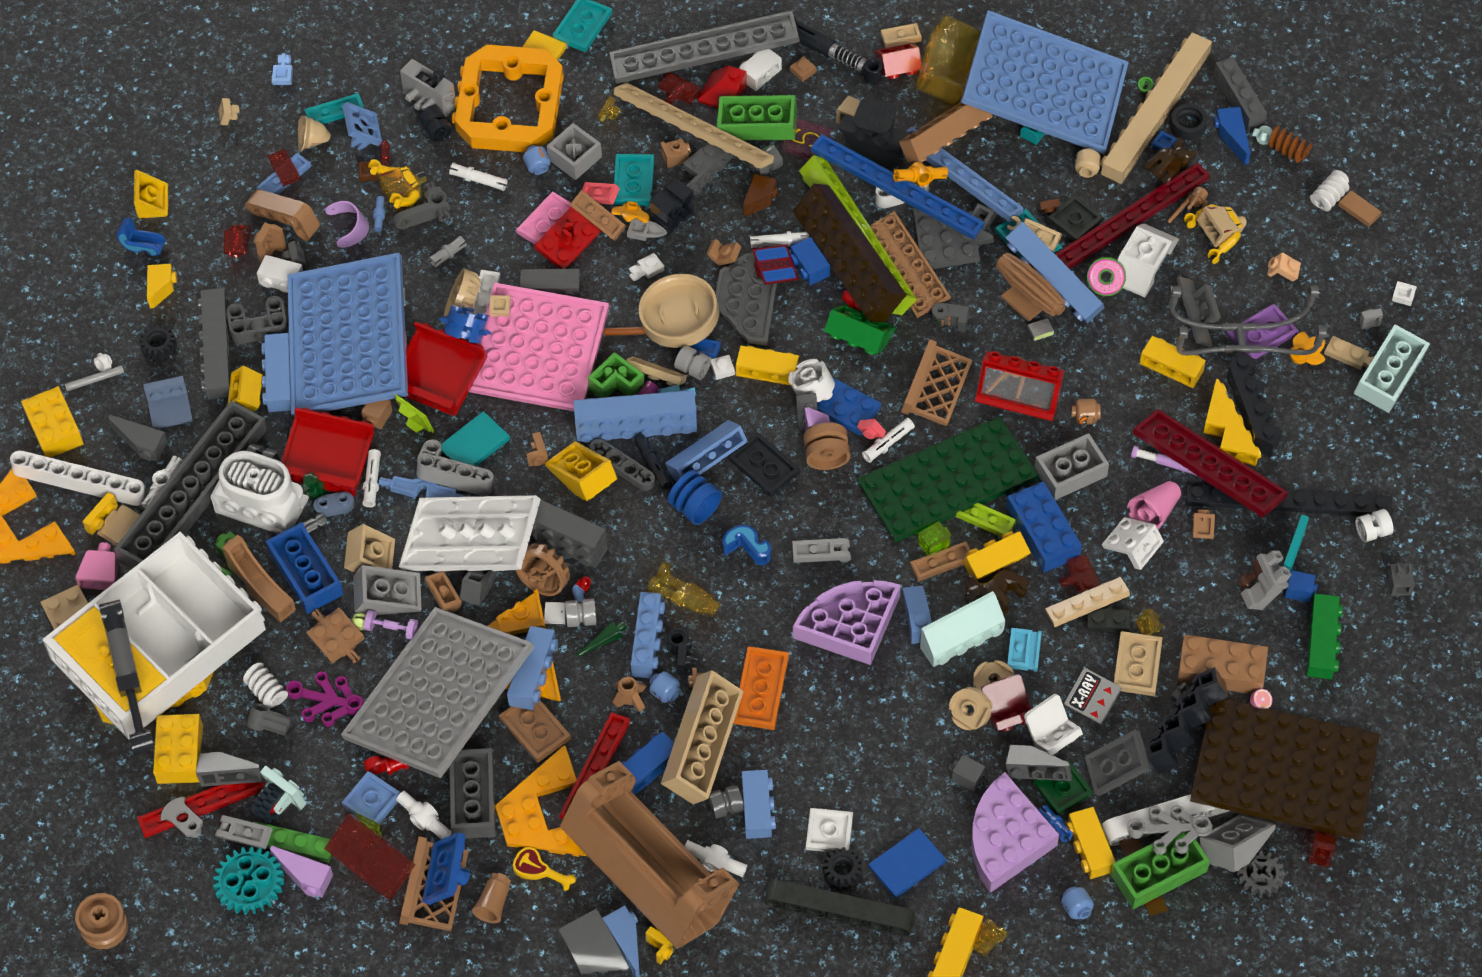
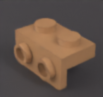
M264 223L260 232H257L254 238L260 263H262L265 255L272 256L275 250L280 252L287 251L283 229L276 224Z

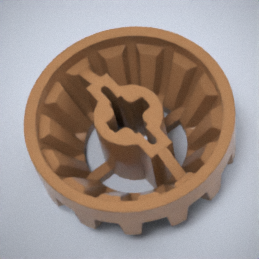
M530 544L527 546L522 568L515 570L518 577L531 590L538 589V593L541 595L555 596L559 594L570 579L568 563L563 562L562 555L558 556L554 553L556 549L549 550L546 544Z

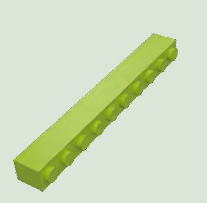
M813 155L799 170L803 176V181L809 187L813 183L829 185L907 294L892 313L903 315L917 300L828 161Z

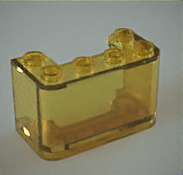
M944 15L929 38L915 88L953 106L959 104L962 100L981 30Z

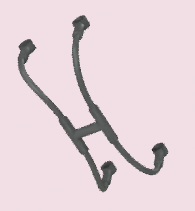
M1318 285L1309 286L1306 307L1301 313L1288 320L1258 325L1257 323H1221V325L1191 321L1180 316L1175 311V306L1177 305L1178 298L1181 297V286H1172L1169 305L1171 314L1177 320L1199 328L1236 331L1238 345L1184 351L1182 347L1185 339L1188 338V328L1178 327L1177 352L1184 356L1212 352L1238 353V351L1241 353H1261V351L1292 355L1312 354L1321 347L1323 339L1327 337L1326 326H1317L1314 347L1309 350L1246 345L1244 331L1277 328L1296 322L1304 317L1314 305L1316 297L1319 296Z

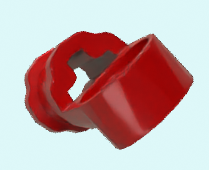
M379 756L370 757L363 764L366 773L369 771L374 775L387 771L390 776L392 772L409 769V766L404 763Z

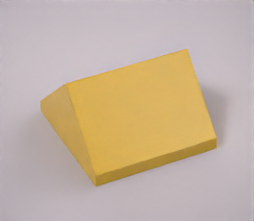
M135 170L134 205L138 218L166 217L168 215V183Z

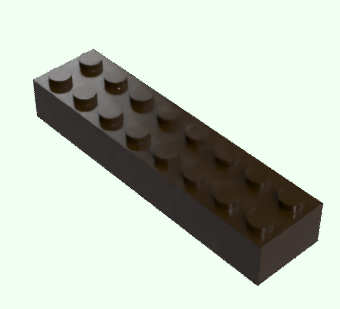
M813 183L792 212L818 246L868 321L885 323L907 294L829 185Z

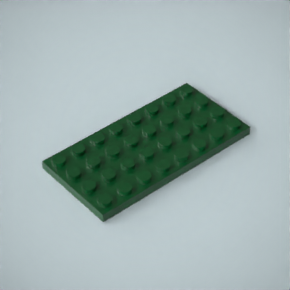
M998 416L857 478V483L894 543H897L955 517L959 511L964 512L973 508L974 504L987 503L1039 479V475L1001 417Z

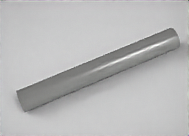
M121 365L66 383L65 387L67 391L122 374L124 370Z

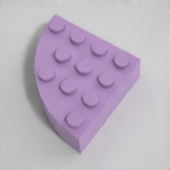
M874 580V582L863 583L861 581H853L836 586L819 595L813 603L800 613L793 625V638L871 665L900 598L901 585Z
M1005 772L983 794L976 808L972 827L971 850L976 870L990 893L1058 845L1059 834Z

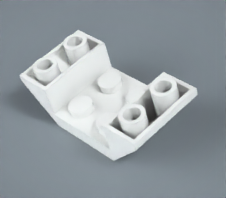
M1144 223L1137 226L1118 258V261L1123 264L1126 270V282L1123 288L1146 297L1154 283L1155 273L1165 256L1172 253L1179 238Z

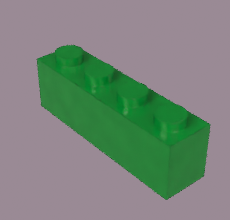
M1314 594L1308 649V677L1332 680L1333 673L1338 672L1339 660L1335 659L1336 654H1339L1340 641H1337V635L1340 636L1342 625L1338 623V617L1342 616L1343 605H1339V596Z

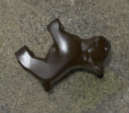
M1180 138L1176 141L1173 148L1161 149L1144 167L1150 170L1158 179H1161L1165 171H1167V175L1162 180L1165 184L1177 175L1181 167H1186L1197 152L1196 150L1188 151L1183 147V140Z
M1000 568V571L986 583H980L973 576L969 575V586L966 587L964 600L966 604H969L994 592L1003 616H1005L1009 612L1010 608L1008 605L1011 602L1006 592L1014 591L1018 597L1022 598L1027 593L1029 581L1023 576L1007 571L1004 568Z

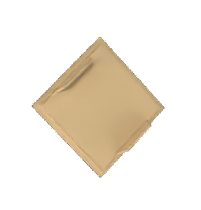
M122 504L117 511L113 510L107 516L103 527L97 532V535L116 546L139 518L140 514Z

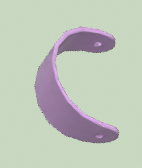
M339 201L326 207L325 211L328 215L345 212L357 213L355 227L350 233L337 241L338 247L352 246L366 237L369 231V222L354 204L349 201Z

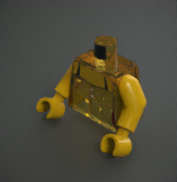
M372 159L368 165L371 168L370 173L372 175H376L378 172L380 187L396 212L404 207L414 206L421 196L420 184L427 181L423 170L413 175L408 166L387 167L381 165L375 159Z

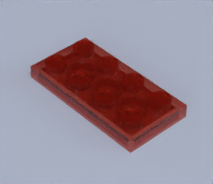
M349 813L324 848L388 900H392L416 865L353 814Z

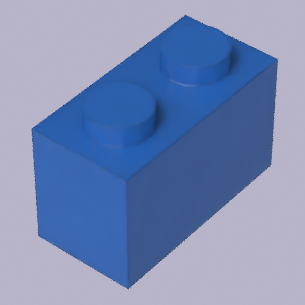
M811 237L791 246L790 256L793 265L797 266L803 280L806 279L809 285L830 276V264Z

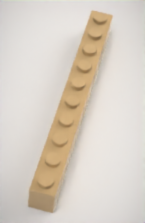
M1191 33L1188 39L1185 38L1183 40L1180 51H1176L1171 64L1166 65L1163 76L1157 78L1154 89L1148 91L1145 102L1140 103L1135 117L1131 116L1126 130L1123 129L1117 143L1114 142L1112 144L1109 155L1103 157L1100 166H1102L1101 175L1120 184L1123 183L1209 56L1212 41L1195 33Z

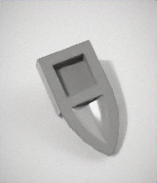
M637 218L631 220L627 231L628 238L646 241L647 238H656L667 234V231L657 223L651 221L644 223Z

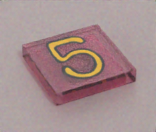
M797 118L795 140H785L782 151L808 159L813 155L818 156L811 152V146L821 134L830 138L832 129Z

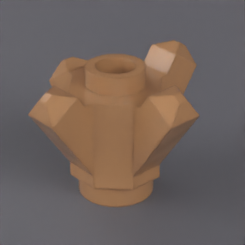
M624 677L616 682L614 686L618 693L613 700V704L617 708L624 704L633 705L635 710L643 711L645 706L639 696V692H643L647 686L642 681H637L632 677Z

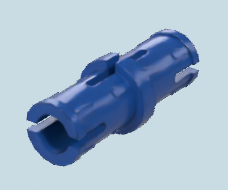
M1048 805L1042 806L1046 812L1039 808L1038 811L1059 834L1062 842L1068 841L1064 837L1065 835L1069 840L1072 838L1073 832L1063 824L1062 818L1055 815Z

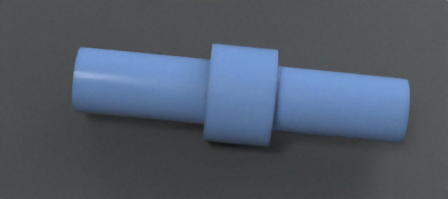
M383 196L377 197L376 208L373 212V218L375 219L374 230L376 232L382 231V222L385 218Z

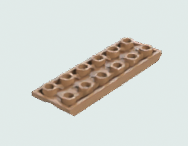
M895 211L870 225V228L917 300L910 308L917 318L929 312L935 304L944 303L951 298Z

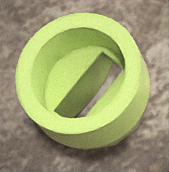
M357 612L352 618V623L359 630H364L366 614Z

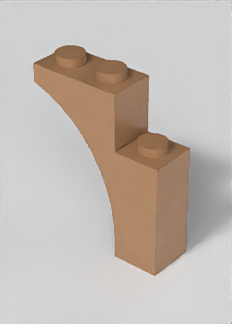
M239 535L229 539L222 547L228 568L245 583L248 594L281 623L296 610L293 599L265 572Z

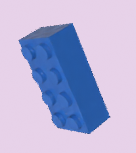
M1044 481L1007 496L1006 509L1010 516L1016 519L1015 525L1021 532L1043 573L1080 558L1082 545Z
M302 522L265 541L269 555L307 614L344 595L339 579Z

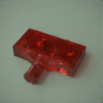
M670 72L659 83V89L669 94L665 102L671 105L676 99L692 104L701 93V87Z
M1087 555L1067 560L1066 565L1070 571V576L1060 578L1061 587L1073 584L1079 590V593H1083L1100 586Z

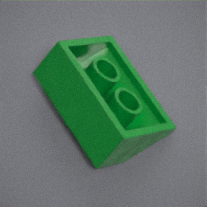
M841 305L831 310L824 332L829 333V336L833 339H843L847 341L848 345L852 347L859 346L864 348L866 353L875 355L884 350L895 332L896 326L886 322H870L863 312L846 305Z

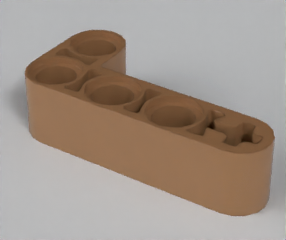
M257 189L245 203L247 210L254 215L291 225L295 233L305 241H308L320 227V223L311 207L298 200Z

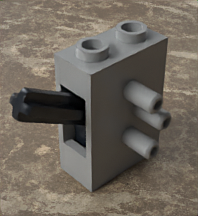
M411 59L400 70L403 93L406 95L405 99L408 102L416 101L414 104L416 110L422 108L425 111L430 107L436 106L447 117L456 109L454 85L444 78L445 75L443 73L445 71L443 69H436L433 72Z

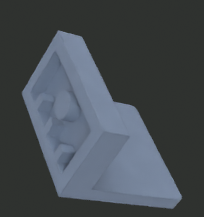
M183 376L143 384L154 429L193 421Z

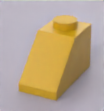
M171 264L148 265L147 300L150 308H155L174 291V283H177V272L173 271Z

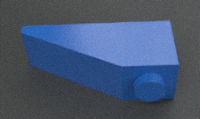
M1241 108L1217 109V115L1213 118L1214 128H1217L1220 138L1244 165L1248 164L1250 148Z

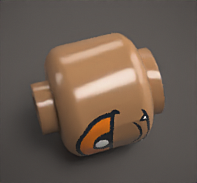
M1077 399L1075 406H1071V417L1075 418L1078 424H1095L1097 419H1100V404H1097L1095 399Z

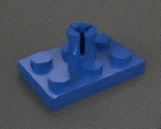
M458 832L434 842L422 900L423 903L431 905L451 897L457 890V884L463 886L468 882L470 871L462 868L460 864L462 853L465 849L466 835Z

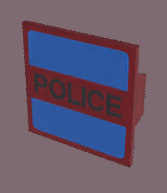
M787 245L752 249L755 258L754 268L758 278H762L764 285L798 280Z

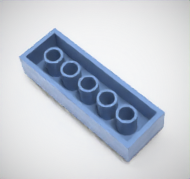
M694 390L573 400L577 442H591L595 439L605 441L618 438L630 439L640 435L651 437L654 435L669 436L671 434L697 432Z

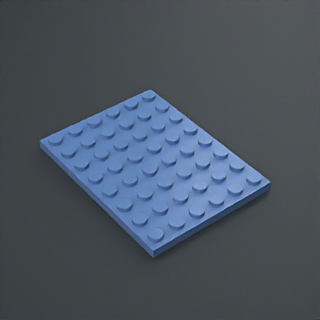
M988 10L961 103L1084 148H1091L1104 155L1129 62Z
M394 253L287 274L291 414L293 417H295V407L300 409L308 408L320 413L394 399L396 394L399 397L408 396L401 254Z

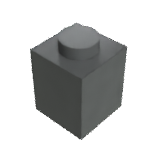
M962 755L960 760H956L951 767L952 781L975 792L984 777L985 766Z

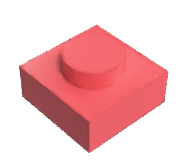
M876 419L860 420L857 425L868 439L883 438L886 433L885 429Z

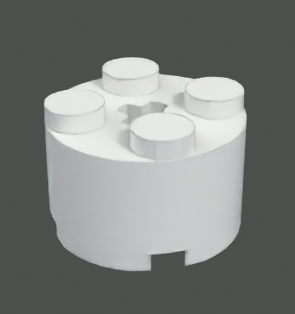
M809 359L796 366L798 369L794 373L791 371L789 383L796 395L816 393L817 402L828 400L832 397L835 382L823 361L819 362L817 359Z

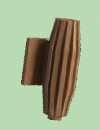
M1010 253L1003 254L999 258L996 268L1012 286L1001 295V298L1027 321H1030L1042 311L1055 316L1060 315L1065 310V300L1052 284L1029 264Z

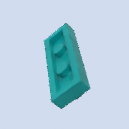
M359 93L304 110L308 118H313L315 121L326 124L345 118L342 105L346 102L362 108L364 106Z

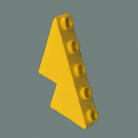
M1216 379L1204 433L1223 437L1220 449L1242 463L1256 466L1258 458H1261L1260 449L1257 446L1255 447L1250 431L1244 427L1242 416L1237 414L1233 400L1228 398L1225 385L1220 383L1219 379Z

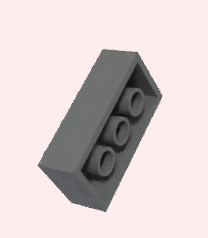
M540 500L529 540L546 544L550 550L554 548L567 558H574L585 566L596 568L608 550L606 529Z
M492 748L461 750L450 765L452 835L459 832L466 835L465 839L496 837L495 777Z

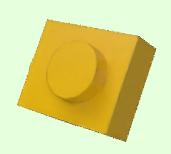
M650 926L646 931V942L659 949L656 954V960L661 965L664 960H668L674 950L673 945L658 929L656 930Z

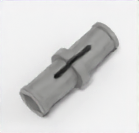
M458 236L448 245L444 244L441 250L429 257L430 263L436 268L448 258L452 259L455 253L467 246L464 243L465 240Z

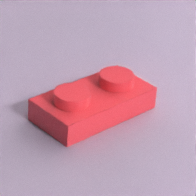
M585 182L582 190L599 204L613 205L620 188L616 184Z

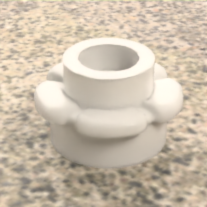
M98 353L97 357L94 358V364L99 371L103 372L111 369L112 360L109 355Z

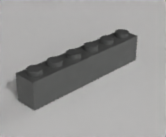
M224 288L201 290V298H198V308L202 310V314L198 315L199 325L202 326V331H199L200 343L203 342V347H200L201 359H204V364H200L202 376L204 375L205 379L201 380L202 392H206L208 400L227 398L229 396L231 378L227 297Z

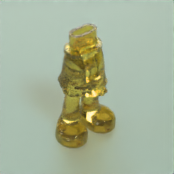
M666 561L661 564L657 576L652 577L646 590L648 593H660L662 596L672 599L671 602L676 603L677 606L686 607L703 615L708 613L714 616L721 605L720 602L714 600V596H710L707 591L696 583H686L675 578L671 574V565ZM665 585H668V586H670V587H672V588H675V589H677V591H675V590H673V589H671V588H669V587H667V586H665Z

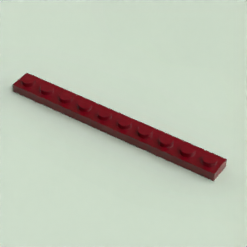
M1197 162L1055 255L1069 269L1073 268L1209 180L1210 174Z

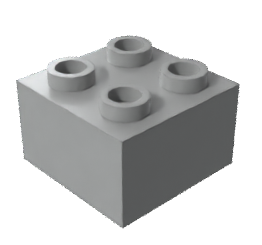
M572 123L547 145V154L553 164L577 180L602 157L601 143Z

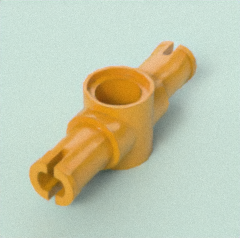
M915 162L908 169H895L893 179L895 182H916L924 187L930 184L933 179H946L948 169L947 167L933 168L932 166H924L921 162Z

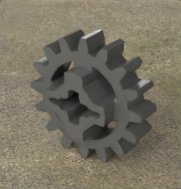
M1260 851L1259 855H1255L1248 865L1237 871V876L1240 877L1238 884H1245L1243 891L1251 890V896L1256 892L1259 898H1262L1263 893H1266L1268 897L1271 896L1272 891L1277 893L1279 887L1283 885L1282 879L1285 876V872H1282L1283 864L1277 865L1279 858L1271 859L1270 852L1267 856H1264L1263 851ZM1247 869L1249 870L1248 873L1250 874V877H1249V878H1248L1247 872H1246ZM1272 871H1274L1275 879H1273V875L1271 874Z

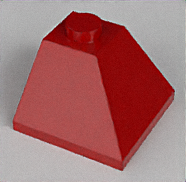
M732 66L713 71L698 98V102L719 109L720 96H742L747 86V71Z

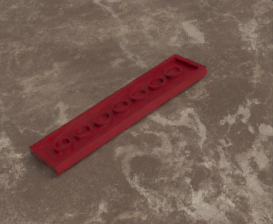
M1159 409L1138 424L1133 430L1135 436L1262 518L1287 497L1288 492Z

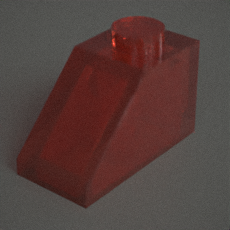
M232 224L224 230V254H229L231 258H240L241 255L247 252L251 225Z
M1315 831L1308 863L1329 868L1336 849L1337 836Z

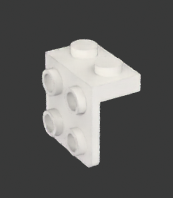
M1053 694L1024 715L1035 748L1051 755L1056 754L1083 734L1079 726L1068 720L1061 698L1057 694Z

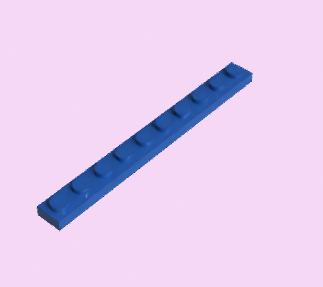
M823 134L811 146V152L973 240L984 227V221L910 181L895 182L893 172Z

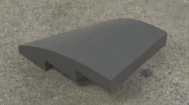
M597 909L558 929L560 936L569 949L570 957L581 975L594 972L608 973V971L622 970L625 972L629 970L617 943Z

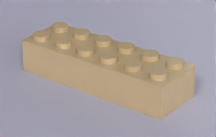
M713 670L696 677L661 781L662 785L692 804L709 798L744 692Z

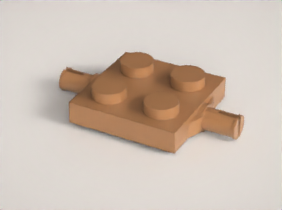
M337 608L325 617L319 609H315L316 613L313 611L312 616H314L318 623L306 632L308 637L332 664L346 655L353 663L359 661L360 656L357 655L354 649L357 644L365 639L359 629L340 608Z

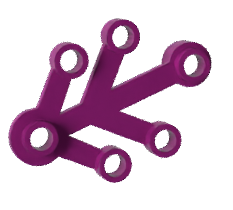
M318 672L315 676L316 683L322 686L325 693L303 689L299 681H291L286 685L288 697L291 699L303 697L321 702L302 711V717L305 722H312L315 719V715L335 705L341 707L332 713L327 712L322 715V723L326 727L333 726L336 719L346 714L356 715L365 702L362 697L353 695L348 686L347 678L344 676L337 677L335 685L338 690L343 692L345 698L337 697L325 672ZM320 677H325L323 681L318 680ZM341 681L345 682L344 685H338ZM294 690H298V691H299V692H297V693H295V694L292 693ZM357 704L358 707L352 708V705ZM307 713L312 714L310 717L305 716ZM326 718H332L329 722L325 721Z

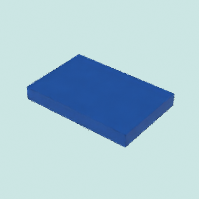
M919 828L869 863L868 867L896 899L946 863V858Z

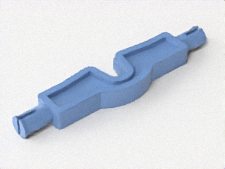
M394 476L393 479L383 477L379 479V485L390 487L391 492L416 498L422 489L427 490L426 498L468 497V495L457 494L456 489L439 486L436 483L420 478L412 480Z

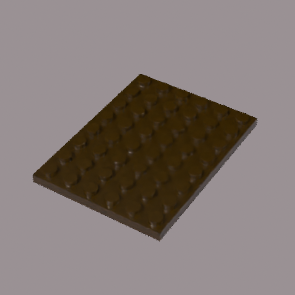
M1223 699L1210 705L1212 720L1206 724L1190 802L1361 841L1379 743V733L1268 708L1258 709L1253 705Z

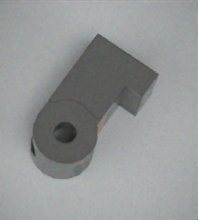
M937 303L932 307V322L935 325L956 326L959 332L966 333L969 319L968 306Z

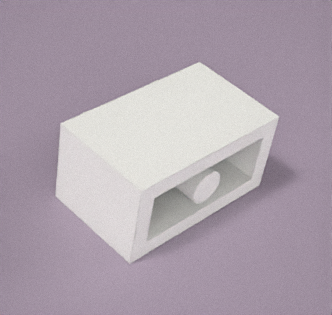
M770 49L755 52L749 60L744 61L740 65L739 69L747 71V85L754 91H757L782 70V58Z
M265 255L257 272L259 284L266 288L272 287L288 293L287 274L303 272L302 264Z

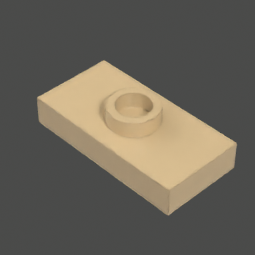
M917 23L881 30V37L885 48L921 42L922 40Z

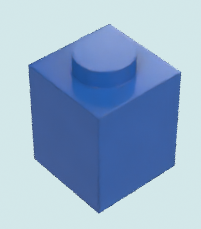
M1291 570L1285 598L1310 603L1311 595L1314 596L1317 592L1318 584L1314 583L1316 575Z

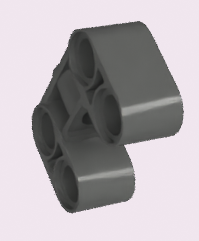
M278 296L269 297L266 301L267 314L254 318L246 317L244 307L241 304L234 303L228 306L227 318L233 342L242 345L250 342L264 341L265 335L288 333L289 328L283 300Z

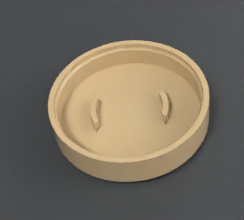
M674 274L657 280L644 292L639 303V316L646 335L652 341L665 347L682 348L685 345L691 346L702 341L713 331L719 318V307L714 290L705 280L689 274Z

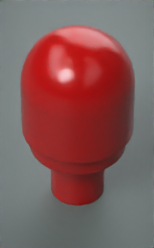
M845 289L842 293L843 301L849 307L861 311L847 289Z

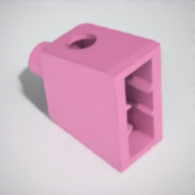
M102 542L99 544L98 551L88 550L85 553L76 574V581L80 588L106 590L118 581L119 563L116 560L115 553L110 552V544Z

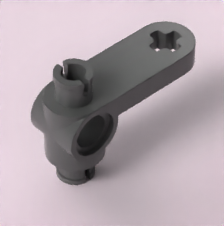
M430 182L432 187L427 183L424 186L426 191L424 197L427 203L397 213L393 218L398 229H406L437 217L439 221L444 222L443 216L447 221L450 218V205L442 188L437 187L435 182Z

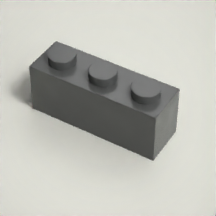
M521 269L520 287L580 298V269Z

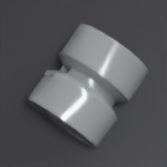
M685 345L679 351L674 367L684 373L689 371L690 376L701 380L709 370L711 357L701 352L697 354V350Z
M594 598L583 599L581 603H578L577 600L565 601L568 628L577 627L581 622L585 626L597 625Z

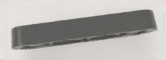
M595 439L591 442L590 450L603 457L605 453V458L610 459L612 456L620 458L617 463L611 462L615 473L643 491L651 490L655 486V476L650 470L605 440ZM600 447H602V450H603V451H601V450L595 451V448H598V449H599ZM632 466L636 470L634 473L629 474L625 472V469ZM642 478H643L644 480H647V479L649 478V479H650V482L645 481V482L643 483V482H642Z

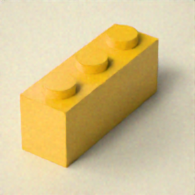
M1154 336L1148 341L1140 358L1141 365L1191 388L1195 387L1204 372L1206 360L1198 355H1180L1177 352L1176 346Z
M740 346L736 362V376L790 385L789 375L791 371L794 373L798 369L796 366L799 364V356L792 353L775 352L771 349L764 350L753 346Z
M1013 531L1002 535V540L998 542L994 539L985 543V548L979 551L975 548L967 552V557L962 562L968 574L979 580L1031 554L1020 531L1015 534Z
M1094 807L1069 814L1066 827L1073 832V846L1076 854L1080 853L1082 858L1081 867L1083 872L1088 873L1090 879L1110 874L1115 859Z

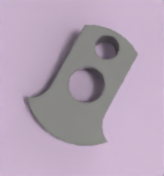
M185 797L170 801L162 811L161 820L170 821L186 837L197 838L200 836L203 821L185 805ZM186 813L189 815L187 821L183 823L178 822V815Z

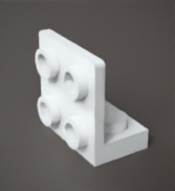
M1124 517L1103 542L1102 546L1105 549L1127 554L1134 568L1141 570L1164 541L1155 524Z

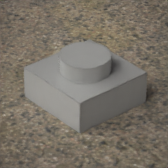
M1381 308L1375 310L1368 309L1361 313L1359 321L1361 329L1381 325L1383 317Z

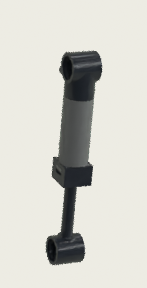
M119 599L99 604L118 691L121 697L127 696L135 728V733L129 735L133 754L138 755L155 750L152 733L151 730L143 729L136 699V693H140L142 690L121 601Z

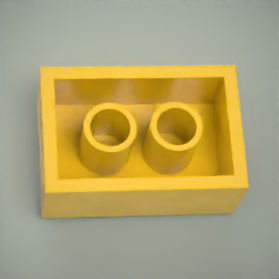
M59 386L21 401L45 457L51 458L84 444Z
M199 714L157 715L153 770L157 784L199 782L196 770L199 753H202L203 724Z

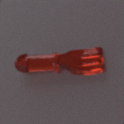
M383 141L381 143L380 163L390 167L388 162L390 159V144L388 141Z

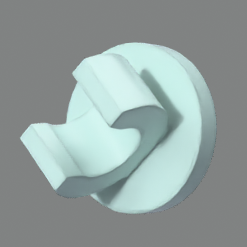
M1264 125L1259 129L1255 128L1252 136H1256L1260 144L1267 145L1273 130L1271 127Z

